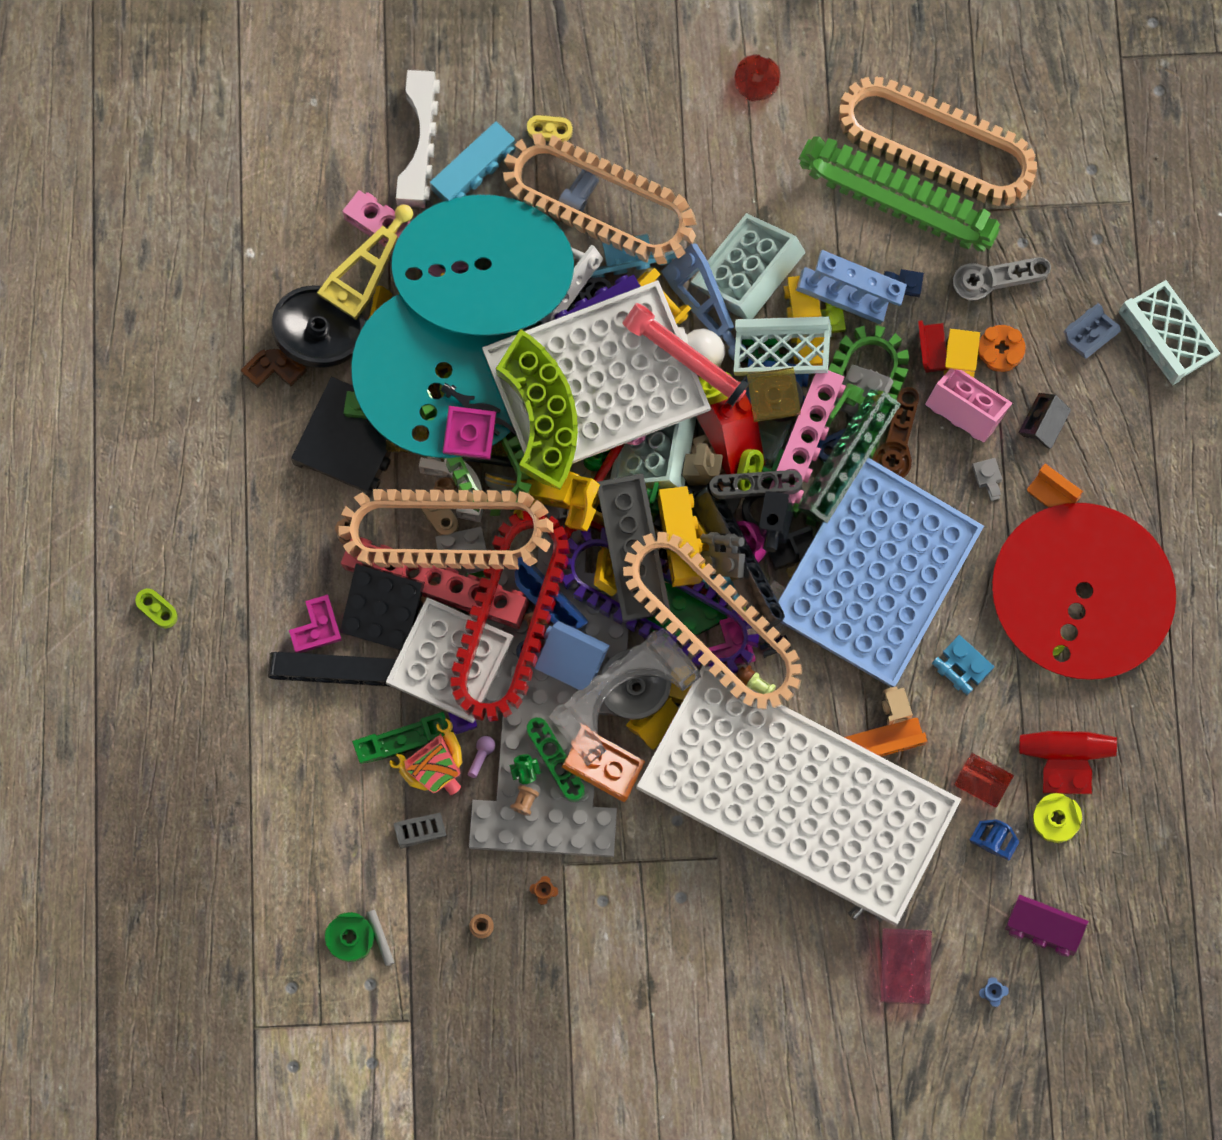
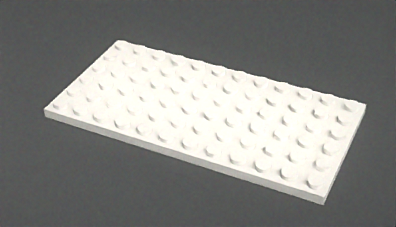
M703 665L636 789L897 926L961 799L783 705L773 708L770 700H768V709H758L757 700L753 707L744 704L745 693L737 699L730 692L736 686L734 682L726 688L720 682L725 675L721 673L716 678L709 671L711 667Z

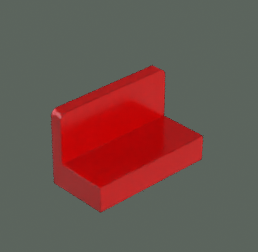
M923 320L918 321L925 373L949 370L945 367L947 351L943 323L924 325Z

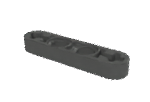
M794 470L718 475L710 481L711 494L717 499L765 496L766 491L795 494L803 486L802 476ZM791 477H794L795 481H799L795 483V487H790L789 483H782V488H779L778 478H781L782 482H789ZM766 478H771L774 480L775 485L771 489H764L761 486L762 481ZM741 480H748L751 483V487L747 491H741L737 487L738 483ZM730 481H734L735 491L731 492V487H724L722 492H718V488L714 487H717L719 482H723V486H731Z

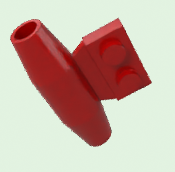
M1043 731L1022 734L1019 737V754L1048 759L1043 769V793L1091 795L1092 769L1087 760L1117 756V737L1086 731Z

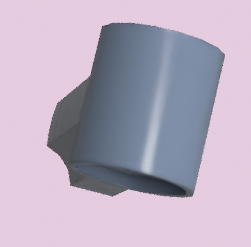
M582 169L569 189L564 190L558 201L583 212L587 199L598 185L599 179L594 174Z

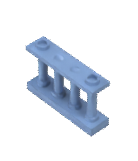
M821 250L815 271L806 267L802 269L796 291L881 324L884 321L889 302L897 306L902 305L907 284Z

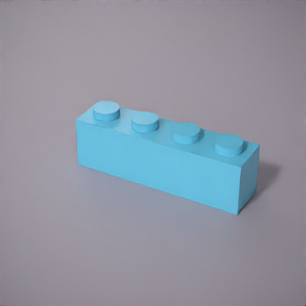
M495 121L430 181L431 190L442 201H450L453 198L466 196L471 189L475 190L480 186L483 181L482 179L488 173L491 175L498 169L499 163L506 158L507 153L510 155L515 153V139Z

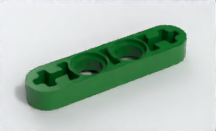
M539 717L531 719L527 724L528 736L568 801H580L585 792L581 779L569 771L564 776H559L555 773V767L558 764H563L567 757L558 740L544 719ZM534 724L544 726L542 734L546 739H543L539 744L537 743V741L541 740L539 734L531 732L534 730ZM548 743L554 744L557 748L555 754L551 756L543 752V747ZM572 775L575 778L571 779V783L574 787H580L576 796L573 793H567L570 791L567 782L563 785L561 784V782L568 780Z

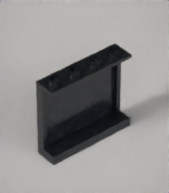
M331 376L291 460L293 465L299 468L303 466L359 489L370 497L373 489L379 488L381 482L379 477L382 471H387L391 462L389 456L392 450H397L398 446L378 432L368 419L344 416L347 391L354 392L353 385Z

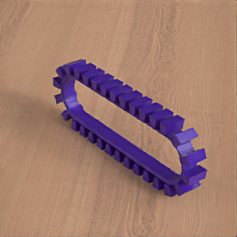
M588 528V531H580L584 543L578 546L572 538L568 540L569 550L573 556L572 559L568 558L569 562L566 569H571L572 574L565 575L562 583L566 590L576 583L579 588L574 592V598L582 603L586 593H590L591 597L587 600V606L596 610L599 600L604 601L605 603L600 607V613L608 618L612 607L618 609L613 615V620L622 625L623 619L620 604L583 583L575 572V562L582 551L592 546H602L609 549L605 528L601 529V539H591L590 528ZM660 558L661 567L663 570L666 566V561ZM668 569L667 574L663 573L664 581L672 585L670 570ZM702 581L699 584H694L693 589L687 585L676 586V588L739 624L744 636L741 648L730 657L718 659L723 664H727V668L733 674L738 673V667L734 661L739 657L748 666L754 658V654L745 650L746 645L758 648L759 634L748 635L747 629L752 627L745 620L743 621L734 609L732 611L726 609L729 604L722 597L719 604L714 602L713 600L718 596V593L711 586H709L706 597L700 594L705 588V583ZM646 618L626 622V628L633 632L636 630L638 621L644 624L639 630V635L647 640L651 629L656 631L657 633L652 637V643L661 647L664 636L670 639L665 645V649L670 650L673 654L677 644L681 645L683 648L678 652V658L687 662L690 654L687 649L691 646L690 643L683 646L676 639V635L673 636L669 631ZM702 651L691 660V665L699 670L702 663L698 659L704 654ZM711 662L709 667H712L714 663Z

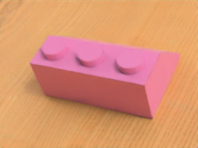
M950 369L936 384L925 405L931 408L934 413L942 415L951 421L953 425L962 428L970 433L973 438L984 443L1007 413L1012 402L964 371Z

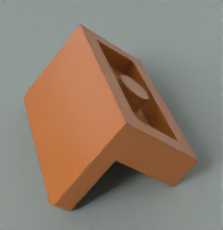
M1046 463L1027 488V492L1048 508L1066 503H1077L1083 493L1081 489Z

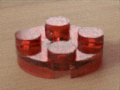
M756 54L747 56L740 61L735 71V86L739 93L749 101L767 99L779 88L780 70L777 64L770 58L767 59ZM754 73H757L758 76L763 75L760 82L752 80Z

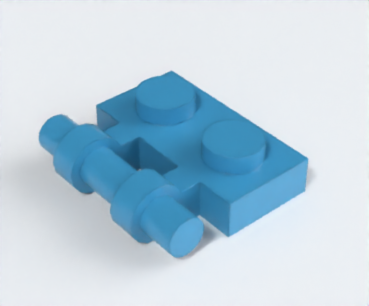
M960 635L943 651L942 654L948 658L945 663L939 657L932 662L942 677L945 675L954 683L953 687L955 689L961 690L967 696L973 690L967 682L971 679L975 684L979 685L995 667ZM956 665L964 675L960 677L951 668Z

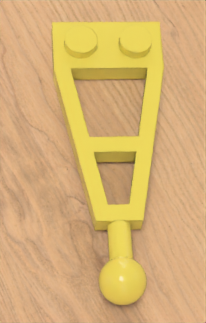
M408 205L398 206L395 210V219L387 229L382 226L334 270L317 292L318 295L356 320L370 302L398 240V236L395 233L403 223L409 222L413 217L411 207ZM384 237L388 242L380 259H378L368 251ZM361 258L376 267L363 295L339 280Z

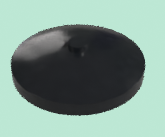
M311 285L292 290L277 303L272 316V335L279 349L293 361L309 367H333L353 357L357 338L365 325L364 317L361 313L355 320L318 295L317 292L322 286Z

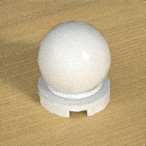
M678 327L685 343L720 367L725 356V346L717 334L704 328L696 329L686 334L684 327Z

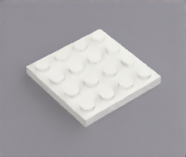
M427 597L386 680V684L473 723L475 719L472 713L468 716L461 709L460 705L457 704L452 692L454 691L451 688V677H459L455 676L452 672L454 662L463 664L456 657L458 648L468 649L461 644L463 633L472 636L465 629L467 620L475 622L477 620ZM485 624L467 682L469 694L473 699L481 703L484 702L514 639L513 635L488 624Z

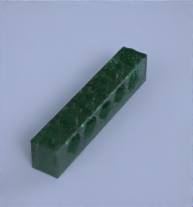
M870 389L797 507L800 511L814 521L829 522L901 404L885 391Z

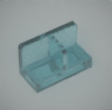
M768 417L765 418L759 432L766 466L772 468L780 449L783 450L791 432L793 420L777 422L770 420Z

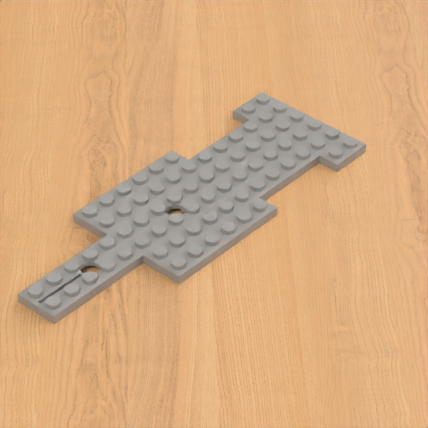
M583 460L572 464L570 472H574L581 477L591 478L592 471L584 466ZM544 505L549 512L547 513L548 519L551 516L557 520L567 519L568 509ZM582 530L573 531L570 536L578 546L584 543L580 532ZM542 532L541 538L546 539L551 545L547 553L539 547L537 569L546 575L554 543L546 532ZM586 549L582 551L575 562V572L578 578L586 585L619 603L618 593L610 596L606 592L601 591L594 585L595 573H585ZM570 553V554H563V555H567V558L572 559V556H573L572 553ZM504 568L498 584L503 587V590L522 592L515 583V569ZM571 569L563 570L564 576L572 574ZM555 582L558 583L560 591L579 609L588 621L586 625L577 630L610 646L595 682L587 693L535 669V667L526 665V667L531 668L533 671L531 681L521 680L528 684L527 694L517 693L522 699L521 705L518 709L509 705L512 714L506 718L503 716L497 801H472L469 849L614 857L617 808L593 807L594 785L581 779L585 789L583 798L577 802L568 801L528 736L527 724L536 717L544 719L566 756L582 727L598 735L599 715L617 716L608 709L601 697L599 690L600 675L605 664L614 655L627 650L629 629L626 628V622H622V625L613 620V615L618 609L612 607L608 618L600 613V607L605 603L604 601L599 600L597 608L594 610L587 606V600L591 597L590 593H586L582 603L574 598V592L579 588L576 583L566 590L563 583ZM525 595L529 602L526 614L534 612L536 605ZM499 600L496 603V608L505 607L507 600ZM489 619L486 620V624L513 635L514 639L483 703L499 701L510 688L519 660L516 648L520 642L525 640L528 632L527 621H524V619L519 630ZM550 621L549 625H544L547 630L549 626H553L554 624ZM540 639L542 647H544L546 640ZM534 724V730L531 732H537L541 738L540 741H537V743L539 744L543 739H546L542 734V728L544 726H538L537 724ZM548 743L543 747L544 754L548 756L555 754L557 751L556 746L552 743ZM528 754L532 759L537 758L541 773L536 774L534 782L520 784L518 779L513 780L509 765L514 764V758L519 755ZM558 764L555 767V773L559 776H564L568 773L567 770L562 768L563 764ZM572 775L568 780L561 782V784L563 785L567 782L570 791L567 793H573L576 796L580 787L573 786L571 779L575 777ZM519 785L529 787L539 793L531 806L530 811L532 813L530 816L522 815L510 809L511 804L515 803L518 796Z

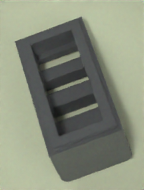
M441 812L393 823L400 849L447 836ZM434 820L438 829L436 833L433 832L431 821ZM423 823L427 825L429 832L427 835H424L421 825ZM417 825L418 837L414 836L412 826ZM405 828L408 829L409 839L404 837L403 829Z

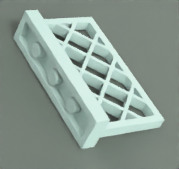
M1166 280L1138 297L1125 301L1118 311L1172 386L1178 383L1184 376L1220 355V352ZM1164 289L1169 296L1168 302L1156 299L1157 292ZM1141 301L1151 303L1150 312L1142 311L1137 304ZM1155 305L1167 307L1166 316L1154 314ZM1171 308L1181 312L1182 320L1170 318ZM1153 319L1165 322L1163 331L1153 327ZM1168 323L1181 326L1179 335L1167 332ZM1184 327L1192 328L1196 332L1195 338L1183 336ZM1166 337L1178 340L1177 349L1167 346L1165 343ZM1182 341L1194 344L1193 353L1181 351ZM1198 345L1207 347L1211 354L1208 356L1198 355ZM1180 356L1191 358V366L1184 369L1179 362Z
M829 317L736 319L735 376L828 373L829 346L832 334ZM815 337H824V342L817 348L810 343ZM791 338H799L802 341L795 348L787 344ZM742 339H752L755 341L747 350L741 345ZM768 339H776L778 341L771 349L763 344ZM807 345L813 351L803 358L798 351ZM760 346L766 353L757 360L751 353ZM784 346L790 352L780 359L775 352ZM818 355L823 359V366H812L809 361ZM770 356L777 361L772 367H765L762 364ZM793 356L801 361L796 366H788L786 364ZM746 357L754 362L748 368H740V363Z

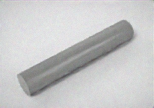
M371 910L366 913L369 923L373 929L385 966H390L395 963L377 913L375 910Z

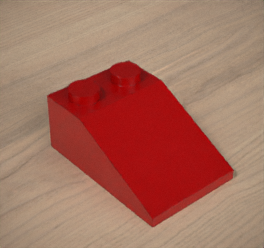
M746 394L732 408L728 403L725 405L727 400L710 405V411L697 416L715 453L722 454V466L726 474H737L741 455L747 449L759 450L764 457L757 415Z

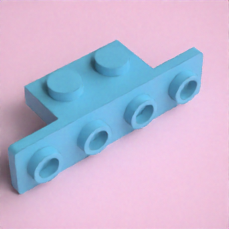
M647 233L634 236L650 244ZM602 243L607 266L598 267L591 278L605 277L604 273L614 272V275L627 273V268L636 267V270L647 269L656 260L652 256V252L646 263L639 260L637 255L633 257L627 254L624 248L623 251L614 248L612 243L610 245ZM674 251L665 253L668 264L677 257Z

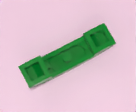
M444 712L422 718L420 722L379 735L372 734L353 740L352 743L359 764L396 756V754H403L427 745L440 734L443 737L444 733L437 729V723L441 725L442 730L447 729L448 723Z

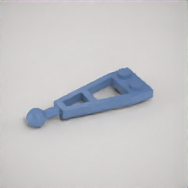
M696 243L690 244L684 250L685 254L679 259L676 257L661 272L672 290L686 305L691 307L690 310L710 331H713L720 338H724L729 346V357L734 360L736 340L730 332L734 328L733 322L708 261ZM699 270L711 296L702 305L683 287ZM714 307L722 323L721 327L708 314Z

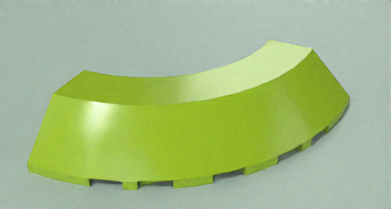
M520 329L496 367L497 376L508 383L518 394L529 417L530 435L525 454L519 464L520 471L542 484L561 489L572 466L577 446L578 423L575 401L570 385L556 360L552 358L545 347L535 338Z

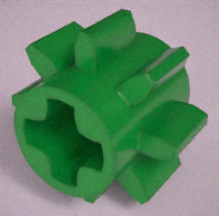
M528 754L515 757L514 764L509 765L513 780L518 779L520 784L534 782L536 774L541 773L537 758L532 759Z

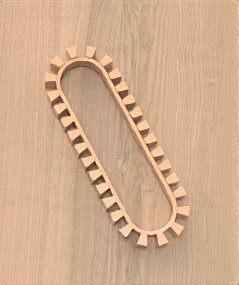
M542 133L532 134L534 146L527 148L521 139L514 144L520 153L519 157L515 158L507 153L504 163L509 170L514 171L503 172V176L514 198L522 202L524 200L525 203L537 208L547 216L550 214L552 219L559 222L562 219L565 225L572 228L575 226L578 231L584 234L587 231L589 236L595 239L599 237L601 242L608 245L612 243L613 247L620 251H623L624 248L627 254L633 257L637 255L639 260L646 263L652 252L658 265L668 264L665 252L672 249L678 259L685 254L683 247L679 244L682 239L691 244L694 242L696 235L693 229L687 228L685 225H697L695 215L692 209L687 210L689 205L686 199L680 194L675 197L671 189L663 187L662 190L660 184L653 181L649 183L647 178L640 175L637 178L634 172L627 169L624 171L617 164L612 166L610 161L604 158L599 160L597 155L591 152L587 154L584 149L578 146L575 149L573 144L565 140L563 143L560 138L552 135L548 146ZM537 154H551L674 211L679 217V228L674 237L663 244L653 245L646 243L525 186L521 179L522 168L531 157Z
M373 489L374 501L370 502V498L364 493L354 497L361 506L356 512L345 506L341 515L351 520L350 527L338 526L339 536L345 540L353 539L343 545L351 556L356 558L360 553L357 560L373 567L374 562L379 567H390L392 565L396 568H404V565L409 568H418V565L422 568H433L432 565L436 568H447L448 565L450 568L461 569L462 565L466 569H475L476 565L480 569H490V566L494 569H504L505 566L508 569L519 570V557H522L523 562L528 566L538 562L531 553L536 546L547 553L551 543L541 538L542 532L554 533L553 522L548 518L539 520L540 517L549 513L542 503L537 500L531 506L534 498L522 491H519L518 501L516 502L517 495L512 491L501 490L502 494L497 490H487V494L483 490H473V494L468 490H458V494L454 490H444V493L440 490H430V493L426 490H415V493L408 489H401V492L397 489H387V492L383 489ZM377 508L519 509L527 511L534 523L533 535L530 541L522 548L514 551L370 549L365 547L359 538L360 522L368 512Z

